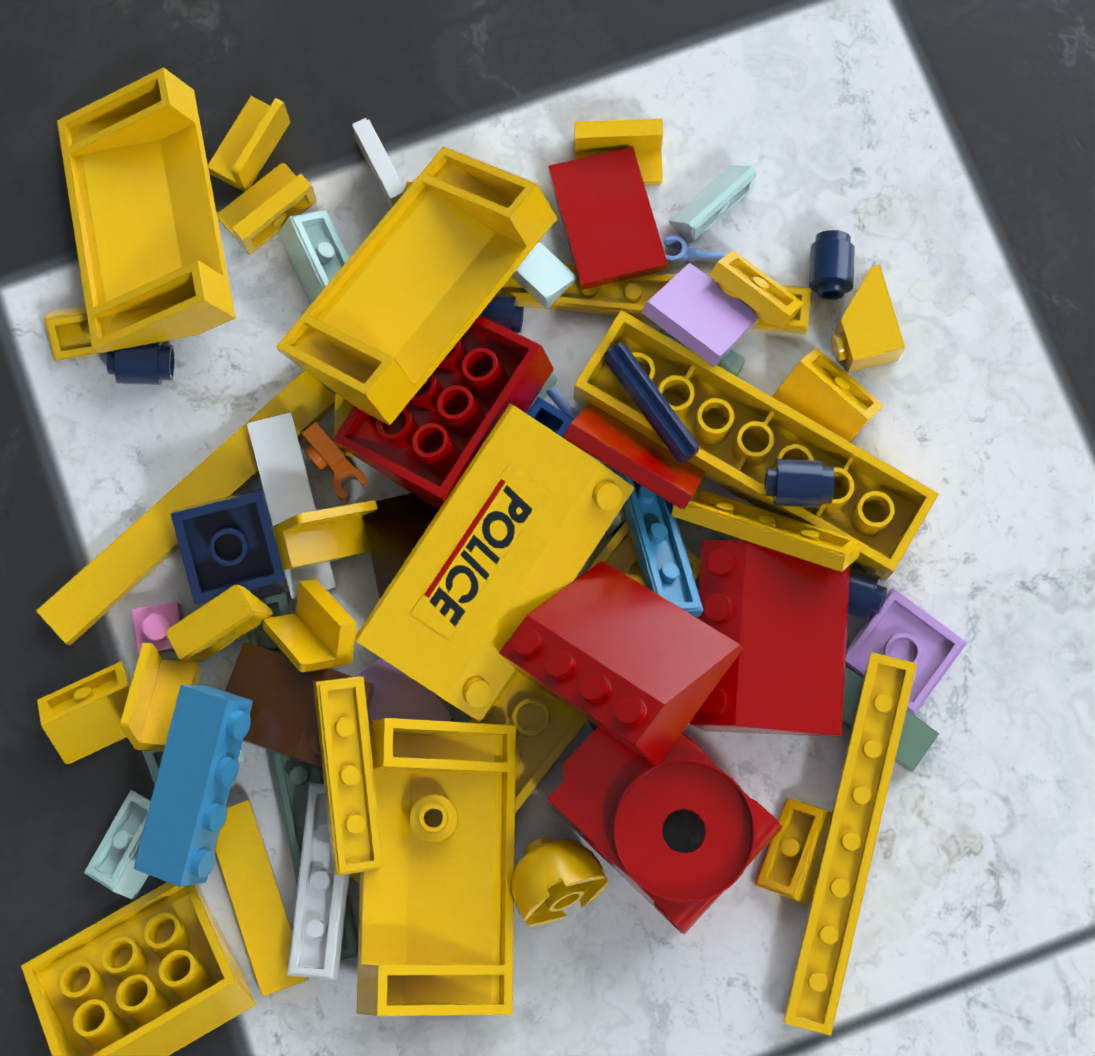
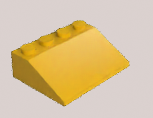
M166 882L21 965L52 1056H169L257 1005L242 969L197 884L179 887Z

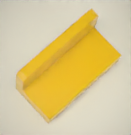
M250 96L209 162V174L243 192L248 190L290 124L285 103L275 98L270 106Z
M662 118L574 122L575 159L633 146L644 185H660L662 183Z
M281 163L218 212L217 217L250 256L278 234L290 216L303 214L317 203L313 187L301 173L296 176L285 163Z
M815 348L799 361L772 396L774 399L849 442L884 407L878 399L819 348Z
M376 500L301 513L272 526L283 570L286 571L361 556L370 552L362 516L378 509Z
M316 579L299 581L296 613L269 617L263 620L265 632L300 672L343 666L353 662L357 622Z
M152 643L142 644L120 727L135 750L164 752L180 686L198 685L202 670L197 662L162 659Z
M123 661L37 700L41 726L64 763L71 764L127 737L120 727V722L132 681Z

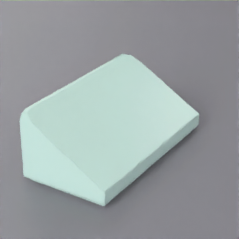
M729 166L671 217L670 224L689 243L694 242L753 189L757 171L752 166Z
M327 210L290 216L279 230V237L311 304L349 259Z
M538 242L511 276L546 309L578 279L568 267L540 242Z
M130 790L84 874L115 893L135 899L149 876L133 868L151 800Z

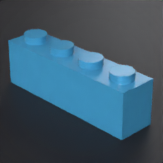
M208 685L180 686L133 869L179 887L207 882L208 875L215 864L214 851L219 831L227 817L226 804L231 785L239 771L238 758L243 738L248 733L251 724L250 711L253 704L252 700Z

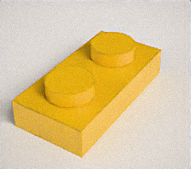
M734 250L720 259L709 274L710 277L718 282L720 289L733 298H740L754 309L755 315L761 321L769 325H775L779 329L793 319L804 304Z

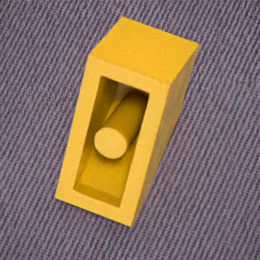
M880 264L871 266L835 330V335L831 336L834 356L837 361L843 360L847 373L898 361L906 348Z

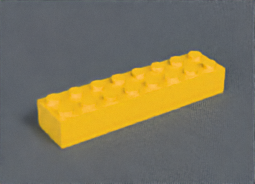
M622 310L619 312L574 384L573 399L586 407L592 403L667 448L604 361V354L611 347L618 343H624L699 444L698 453L689 459L688 462L707 472L705 477L760 509L859 540V542H862L860 554L853 563L869 573L881 576V580L884 582L891 576L939 493L717 365L711 366L690 349ZM776 459L822 461L823 466H833L834 492L832 503H821L819 508L774 506L773 496H765L764 492L766 468H774Z

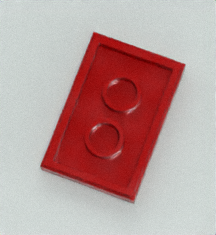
M633 146L548 166V174L581 290L667 270L668 263Z
M592 403L571 422L563 436L570 443L680 509L686 508L707 473L688 461L678 462L670 450Z

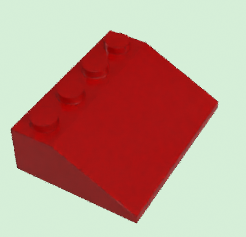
M479 315L391 425L354 406L332 440L335 444L410 493L440 509L509 404L516 406L526 413L554 368L542 345Z
M702 540L698 594L703 612L698 619L741 644L744 649L692 718L690 725L710 732L842 737L850 565L843 572L746 540Z
M601 561L530 612L499 651V654L524 677L655 766H658L744 648L741 644L604 561Z

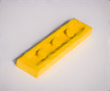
M698 488L685 509H680L673 505L672 517L843 572L860 554L862 542H859L857 539Z
M364 676L313 682L333 872L339 876L384 869Z
M247 800L227 807L226 821L219 831L215 851L262 997L308 981L309 978L287 975L292 925L252 802Z

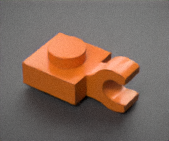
M314 422L302 432L308 445L303 452L319 471L327 466L333 473V489L342 502L348 503L351 500L347 492L343 490V485L347 480L356 479L364 488L369 485L365 474L346 459L344 453L317 422Z

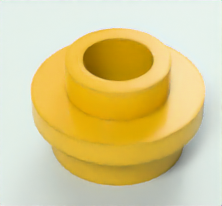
M427 795L419 799L413 806L410 814V824L414 833L420 839L430 843H438L448 839L454 833L458 823V814L455 806L449 799L441 795ZM432 809L439 810L443 815L442 823L434 828L427 826L425 823V815Z

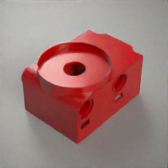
M597 727L563 763V782L547 797V805L684 935L723 892L740 878L746 867L782 829V825L769 811L750 798L732 777L719 769L711 761L710 757L684 733H681L659 765L655 766L622 742ZM682 809L697 814L705 828L704 840L700 847L688 853L676 852L669 848L662 834L663 823L667 816L674 811Z

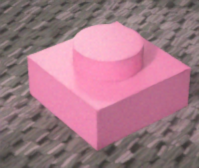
M178 602L132 609L137 654H140L143 643L154 644L159 654L173 652L174 649L167 637L166 631L182 620L181 605Z

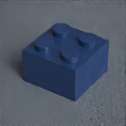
M263 488L171 512L194 604L213 600L234 585H241L247 590H252L286 581Z

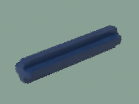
M618 343L611 347L604 354L605 363L676 460L683 463L694 457L698 453L699 444L624 343Z

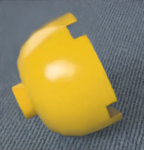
M542 837L530 843L525 848L526 855L519 860L511 876V891L515 906L523 921L531 927L545 925L567 916L562 909L569 907L578 900H580L582 908L598 897L608 886L604 869L590 849L574 840L557 839L551 841L550 837Z

